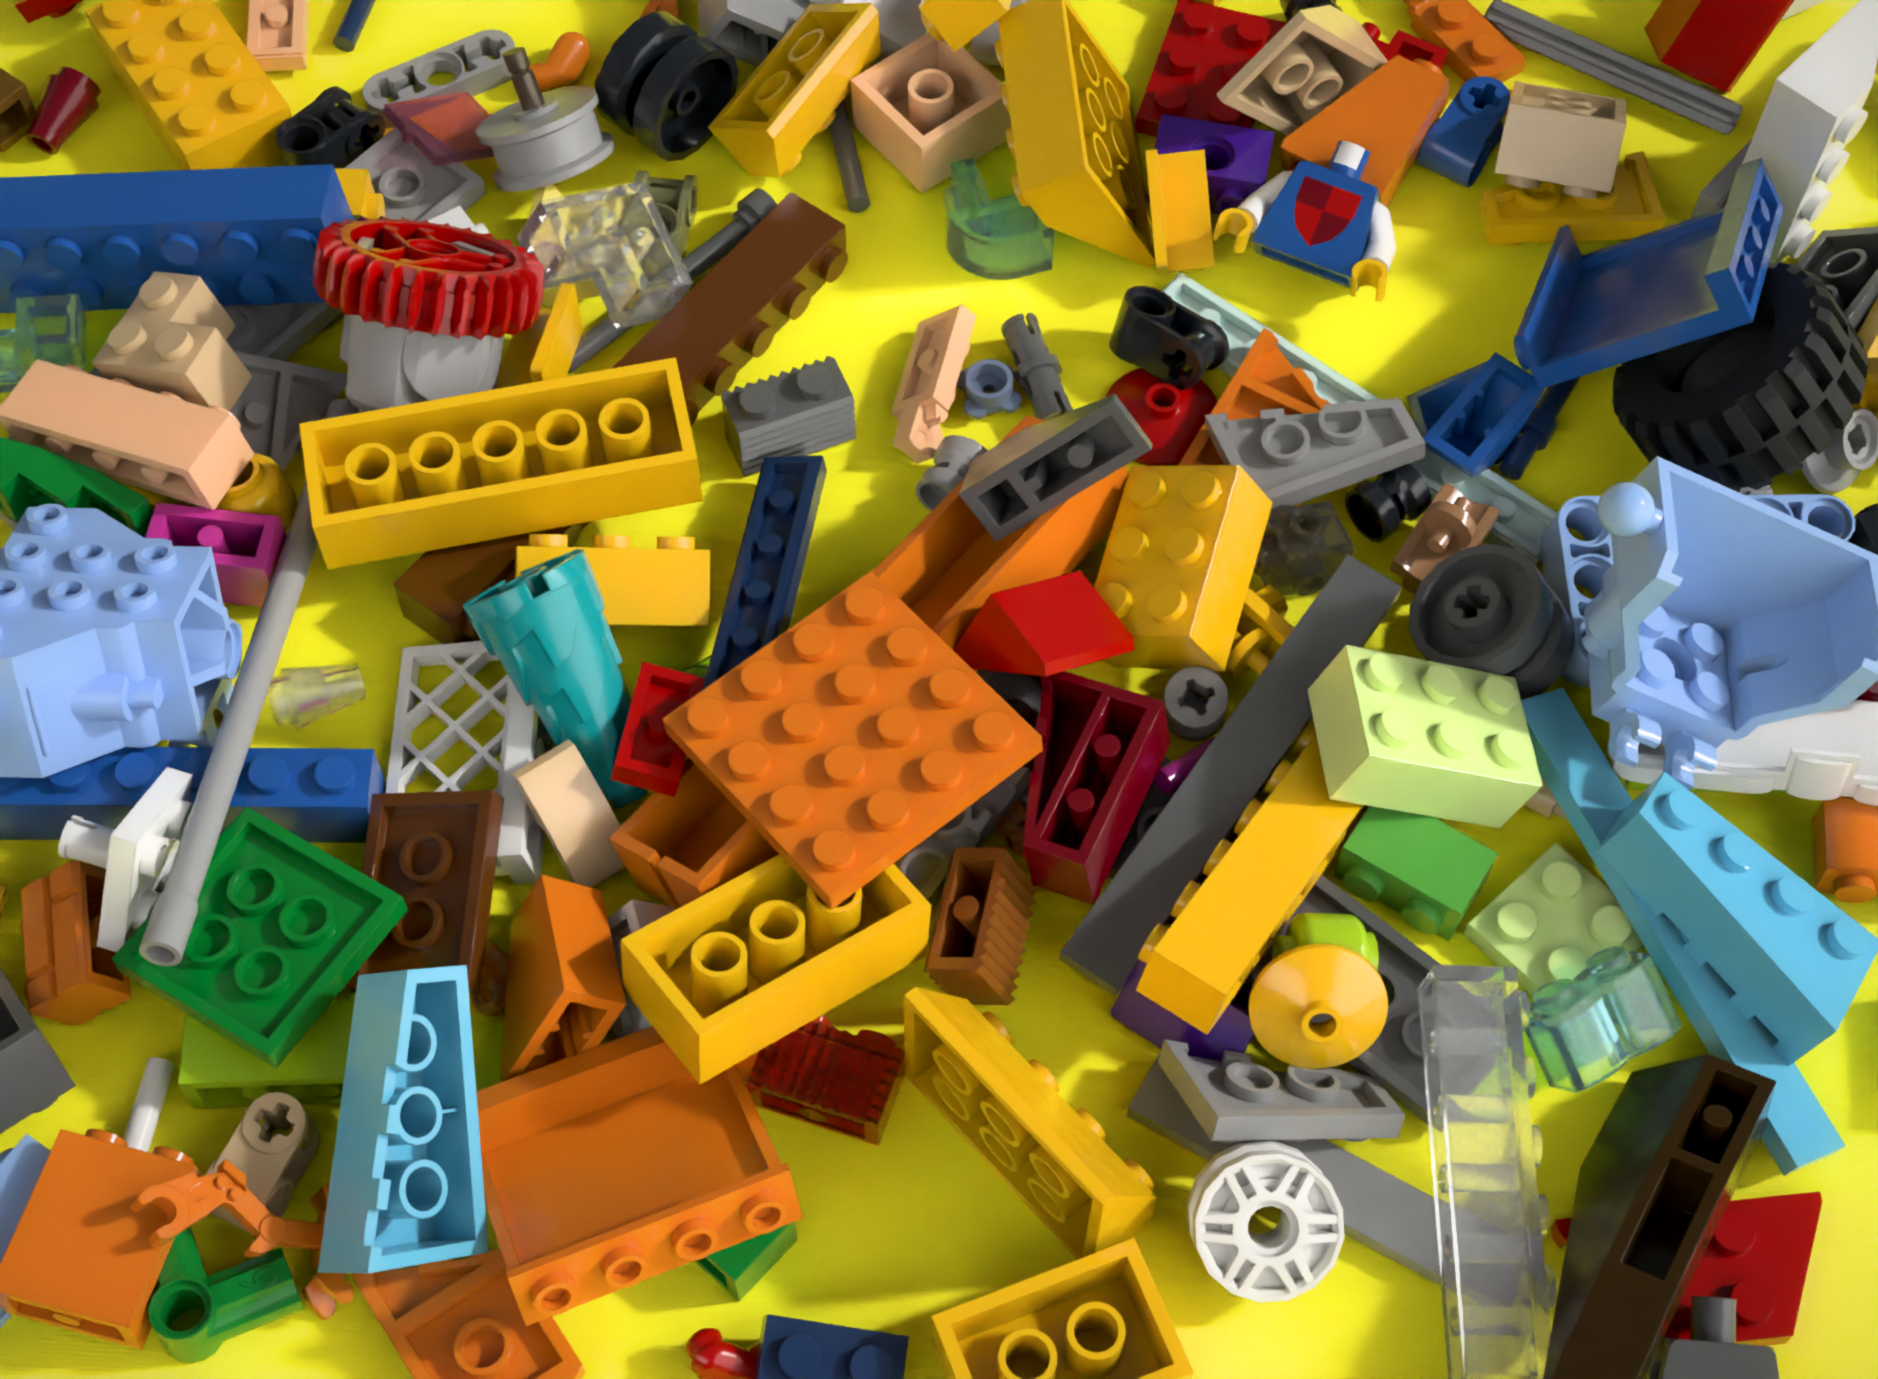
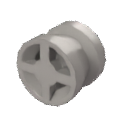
M1194 666L1180 670L1168 681L1164 693L1167 724L1170 732L1178 738L1191 742L1203 741L1215 735L1223 725L1229 698L1227 686L1218 674L1208 668ZM1193 691L1195 694L1201 695L1204 698L1209 697V699L1203 701L1201 698L1195 697Z

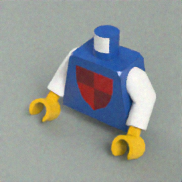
M1343 140L1338 141L1327 168L1301 160L1294 171L1280 172L1250 194L1237 208L1226 209L1220 213L1213 234L1215 241L1225 233L1236 235L1237 238L1233 251L1242 253L1247 246L1250 234L1254 233L1251 241L1257 254L1350 288V296L1352 297L1356 296V291L1361 286H1372L1376 288L1375 301L1378 302L1383 301L1385 298L1387 274L1396 252L1390 211L1383 204L1379 203L1378 188L1360 181L1371 153L1357 144Z

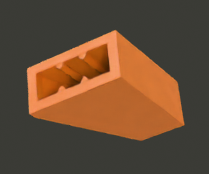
M1396 55L1285 137L1280 146L1282 169L1294 171L1301 160L1327 168L1338 141L1343 140L1357 144L1371 153L1360 181L1377 187L1380 197L1379 203L1388 208L1416 159L1429 129L1440 117L1448 103L1449 78L1445 77L1443 72L1429 61L1414 59L1412 62Z
M541 874L512 919L500 1063L501 1082L597 1047L626 1006L601 890Z

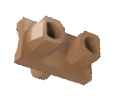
M1445 482L1393 558L1390 571L1403 577V587L1415 594L1420 582L1439 562L1462 549L1481 545L1496 523L1500 510L1491 505H1481L1469 500L1456 487Z

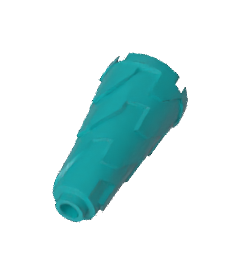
M576 549L539 563L520 572L521 576L507 583L503 580L466 601L462 606L469 621L489 654L497 656L525 705L529 706L532 704L555 746L568 739L574 743L605 798L610 800L613 808L625 806L648 793L646 789L610 780L632 698L618 667L623 661L603 612L605 610L604 599L584 550Z

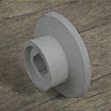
M1863 408L1853 409V417L1844 430L1837 429L1831 435L1832 443L1819 455L1814 452L1802 461L1803 467L1801 469L1807 481L1817 491L1824 494H1836L1853 484L1862 470L1868 469L1878 457V420L1870 410Z

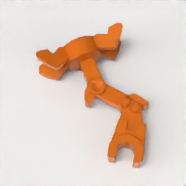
M223 1160L218 1165L217 1173L197 1177L195 1172L144 1189L131 1203L130 1208L133 1213H136L148 1206H158L166 1213L167 1225L156 1230L148 1238L151 1246H162L172 1241L177 1235L205 1218L216 1208L224 1207L255 1238L244 1251L246 1257L262 1256L275 1246L310 1250L312 1266L318 1268L330 1181L310 1198V1201L319 1213L316 1222L283 1219L273 1215L247 1188V1176L228 1160ZM317 1270L301 1291L308 1306L319 1319L327 1320L334 1314L336 1302L346 1305L353 1299L352 1284L343 1279L347 1273H318Z

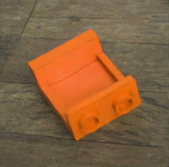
M60 1129L0 1263V1306L8 1314L143 1350L152 1328L146 1306L174 1239L162 1246H151L148 1238L156 1230L167 1225L166 1213L158 1206H148L142 1211L133 1213L130 1205L144 1189L153 1185H159L195 1172L196 1176L200 1177L201 1174L197 1166L194 1165V1160L188 1155L168 1147H154L152 1153L127 1147V1142L121 1137L100 1129H88L85 1135Z

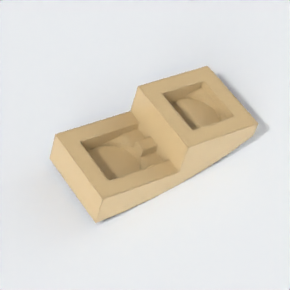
M568 739L512 773L535 822L548 835L570 882L592 888L625 867L608 839L620 827V824L574 743Z

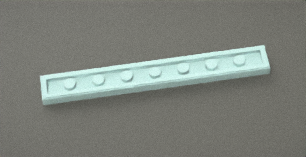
M1182 272L1162 290L1177 303L1206 319L1214 321L1223 329L1228 338L1229 353L1224 363L1217 368L1232 378L1259 334L1265 328L1271 331L1278 339L1277 347L1294 368L1300 366L1313 382L1314 391L1320 398L1327 400L1330 404L1380 400ZM1200 334L1192 341L1197 342L1204 334ZM1426 447L1425 458L1409 463L1421 474L1427 483L1432 501L1446 482L1456 487L1469 500L1481 505H1491L1499 509L1498 519L1484 541L1488 544L1513 547L1531 559L1537 568L1541 565V536L1557 512L1490 469L1471 478Z

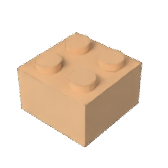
M929 32L850 80L853 126L922 193L1007 141L1006 129L1011 128V120L1000 93L1002 83L966 49L962 47L954 52L945 40L939 42Z

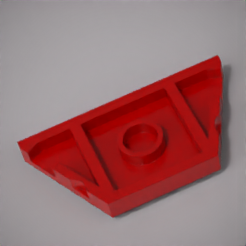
M1820 1191L1730 1201L1663 1338L1690 1340L1691 1296L1737 1299L1736 1344L1758 1346L1786 1344L1794 1335L1823 1202ZM1571 1218L1555 1219L1550 1227L1552 1239L1560 1249L1567 1244Z

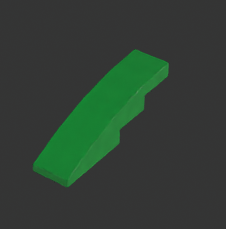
M0 437V512L18 524L28 507H37L43 504H59L65 508H97L142 537H146L153 515L152 508L146 497L93 468L43 448Z

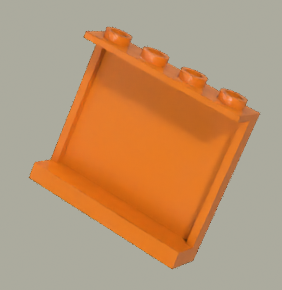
M653 1026L476 1091L485 1205L505 1263L508 1281L526 1326L551 1316L562 1314L579 1305L623 1288L634 1286L656 1275L692 1261L703 1259L710 1254L803 1219L790 1169L787 1163L781 1164L737 1064L699 1085Z

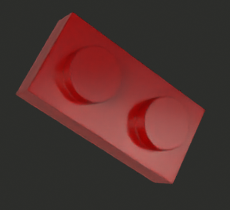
M642 661L610 780L675 797L686 754L667 735L662 719L701 692L705 678Z

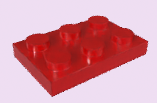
M1178 0L1136 116L1135 127L1137 133L1157 137L1162 114L1253 128L1256 119L1222 103L1216 94L1285 26V22L1193 0Z

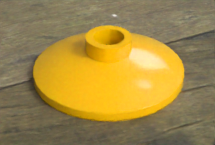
M1317 943L1290 949L1269 962L1253 983L1249 996L1248 1012L1254 1035L1268 1053L1292 1066L1323 1069L1335 1067L1355 1059L1375 1042L1386 1022L1388 998L1379 972L1366 958L1346 947ZM1320 1013L1333 1016L1324 1022H1309L1313 1016Z

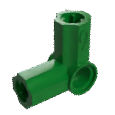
M191 1226L175 1237L147 1304L149 1321L167 1354L175 1360L185 1363L204 1361L215 1354L224 1341L304 1309L282 1247L208 1276ZM191 1309L205 1311L201 1321L192 1329L181 1332L171 1330L174 1320L181 1313Z

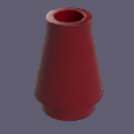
M60 67L56 74L48 75L32 126L26 134L28 141L46 153L57 154L66 140L99 108L97 98L101 90L98 85L85 74L70 67Z

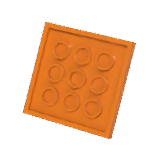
M872 571L662 719L667 735L831 910L1043 751L1042 736Z

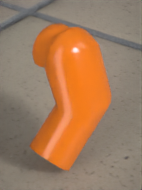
M566 32L557 39L546 62L529 66V68L533 69L540 91L570 86L577 81L590 56L588 40L580 33Z

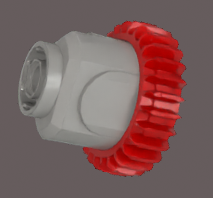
M361 216L357 221L345 218L340 223L333 222L320 231L315 249L312 273L314 275L313 287L317 290V295L322 300H325L331 308H341L345 314L339 357L348 365L345 396L355 407L359 408L358 413L497 389L504 335L510 334L515 336L521 330L526 331L531 328L533 323L538 320L539 310H541L544 292V266L534 253H528L523 246H513L510 240L495 239L491 233L480 234L473 232L471 227L461 229L449 226V223L444 225L429 223L426 219L423 222L411 221L404 217L400 220L380 216L377 220H372Z

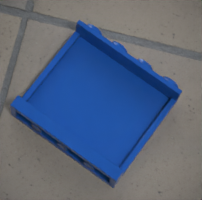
M1762 158L1738 165L1726 206L1718 210L1583 256L1568 225L1559 228L1520 327L1514 337L1516 357L1523 369L1531 370L1539 389L1753 322L1784 210Z

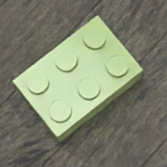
M1345 645L1307 690L1329 799L1501 828L1543 786L1516 678Z

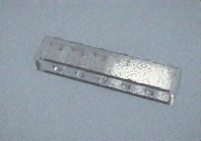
M1434 965L1418 986V1000L1448 1379H1543L1551 1335L1549 1309L1554 1307L1557 1287L1554 1270L1551 1265H1545L1542 1238L1546 1237L1548 1233L1550 1215L1547 1198L1544 1194H1538L1536 1168L1540 1166L1542 1160L1543 1141L1539 1126L1531 1125L1529 1099H1532L1535 1093L1536 1070L1533 1059L1525 1057L1523 1032L1527 1030L1530 1014L1528 996L1525 991L1518 990L1516 967Z

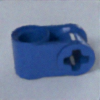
M1487 76L1475 77L1464 83L1442 117L1438 118L1429 129L1419 150L1417 164L1470 188L1480 175L1488 157L1500 142L1503 132L1501 119L1507 112L1510 101V93L1507 87L1499 80Z

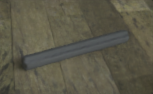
M1493 0L1485 12L1484 17L1507 40L1723 135H1729L1740 119L1743 109L1740 103L1505 1Z

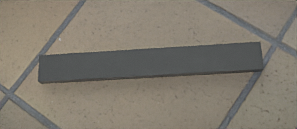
M1347 554L1060 951L1059 960L1112 995L1116 996L1139 960L1138 955L1153 929L1159 923L1164 926L1167 925L1172 917V909L1185 887L1191 880L1198 881L1217 845L1223 838L1228 839L1248 804L1254 798H1257L1277 766L1286 757L1313 719L1308 688L1345 645L1364 647L1398 599L1402 586Z

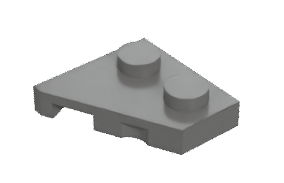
M234 351L250 372L252 378L230 410V413L240 422V431L252 451L271 457L284 471L302 447L299 423L321 420L329 404L336 400L346 386L347 374Z

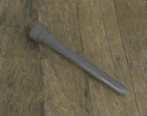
M760 188L754 189L737 203L738 210L732 214V222L581 336L568 373L577 370L726 256L778 205L775 200Z

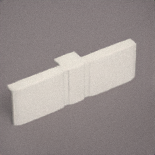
M1854 700L1847 707L1759 725L1748 736L1739 740L1727 739L1716 748L1717 764L1716 768L1711 772L1696 765L1693 769L1694 787L1692 788L1747 794L1768 793L1773 789L1786 791L1789 795L1802 799L1834 800L1840 796L1853 797L1856 801L1863 804L1878 806V702ZM1639 743V763L1634 768L1612 759V768L1619 777L1632 782L1652 784L1663 773L1665 749L1663 744L1652 748Z

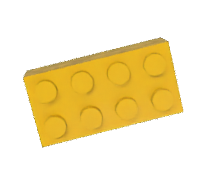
M106 0L85 10L103 59L180 170L271 167L281 162L275 133L277 127L283 121L292 117L290 107L213 0Z
M779 854L622 938L623 990L700 1085L926 956L931 904L905 875L892 864L831 910Z

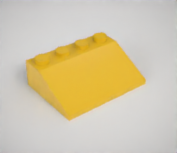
M1029 0L1009 9L1006 14L998 19L1000 39L995 41L994 46L999 63L1005 73L1006 83L1001 84L1000 93L1005 108L1010 114L1011 128L1006 129V139L1009 149L1016 159L1017 173L1012 175L1011 180L1019 203L1024 208L1030 206L1047 227L1146 267L1156 264L1153 231L1130 87L1068 0Z
M916 986L904 995L905 1076L1077 1260L1130 1240L1152 1220L1157 1196L1153 1193L1155 1186L1147 1172L1133 1159L1126 1158L1122 1161L1105 1143L1107 1140L1106 1134L1097 1120L1082 1108L1074 1111L1057 1093L1059 1092V1086L1048 1069L1035 1059L1027 1062L1012 1047L1013 1040L1008 1029L993 1013L986 1011L984 1014H981L965 998Z

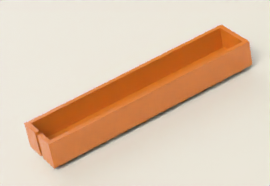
M1026 415L998 444L1019 431L1044 422V420ZM1126 465L998 542L993 539L959 495L964 482L963 479L872 572L953 650L991 593L1071 573L1113 527L1128 478ZM689 757L685 760L675 797L654 792L608 838L638 889L668 906H672L675 910L779 855Z

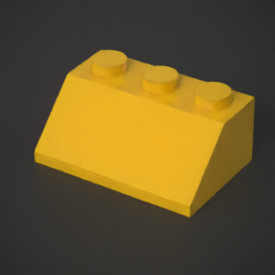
M872 3L810 4L708 126L711 132L749 175L780 178V176L789 173L800 162L802 158L801 151L811 138L825 130L832 123L836 116L835 109L847 94L851 93L850 80L869 69L881 54L877 9Z

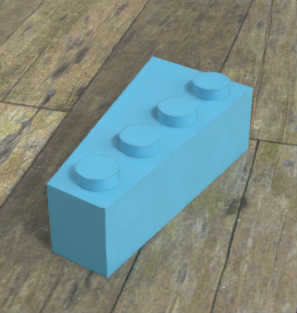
M467 965L358 975L318 1273L369 1274L488 1253Z

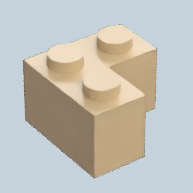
M154 271L150 278L141 286L139 294L118 325L111 330L107 341L92 361L106 379L121 378L137 388L158 394L161 391H167L177 395L184 401L204 407L217 405L229 412L252 378L250 372L226 341L236 325L202 278L195 275Z

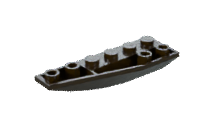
M1710 1054L1631 1072L1580 1167L1543 1379L1644 1378L1763 1134L1777 1081Z

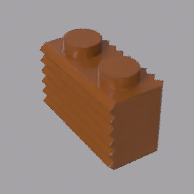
M955 847L952 850L924 967V972L930 974L929 978L934 979L935 984L941 986L940 990L945 991L949 995L965 998L972 1005L1008 1006L1015 1000L1011 994L1018 988L1014 980L1021 975L1016 968L1023 964L1019 956L1026 951L1022 944L1029 939L1024 932L1031 927L1027 920L1034 915L1029 908L1037 903L1032 896L1039 891L1038 888L1032 885L1030 878L1004 847Z

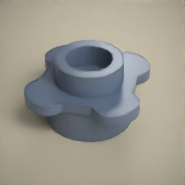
M985 359L974 363L969 369H964L960 372L956 386L964 392L966 398L964 412L968 417L983 419L987 414H994L999 411L1014 413L1020 408L1022 397L1018 392L1014 391V371L1009 365L997 360ZM984 390H992L994 392L985 393Z

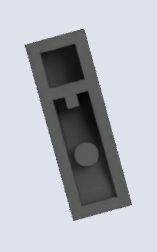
M1114 394L1023 429L975 458L970 463L959 495L993 539L998 542L1152 449L1153 443L1117 395Z

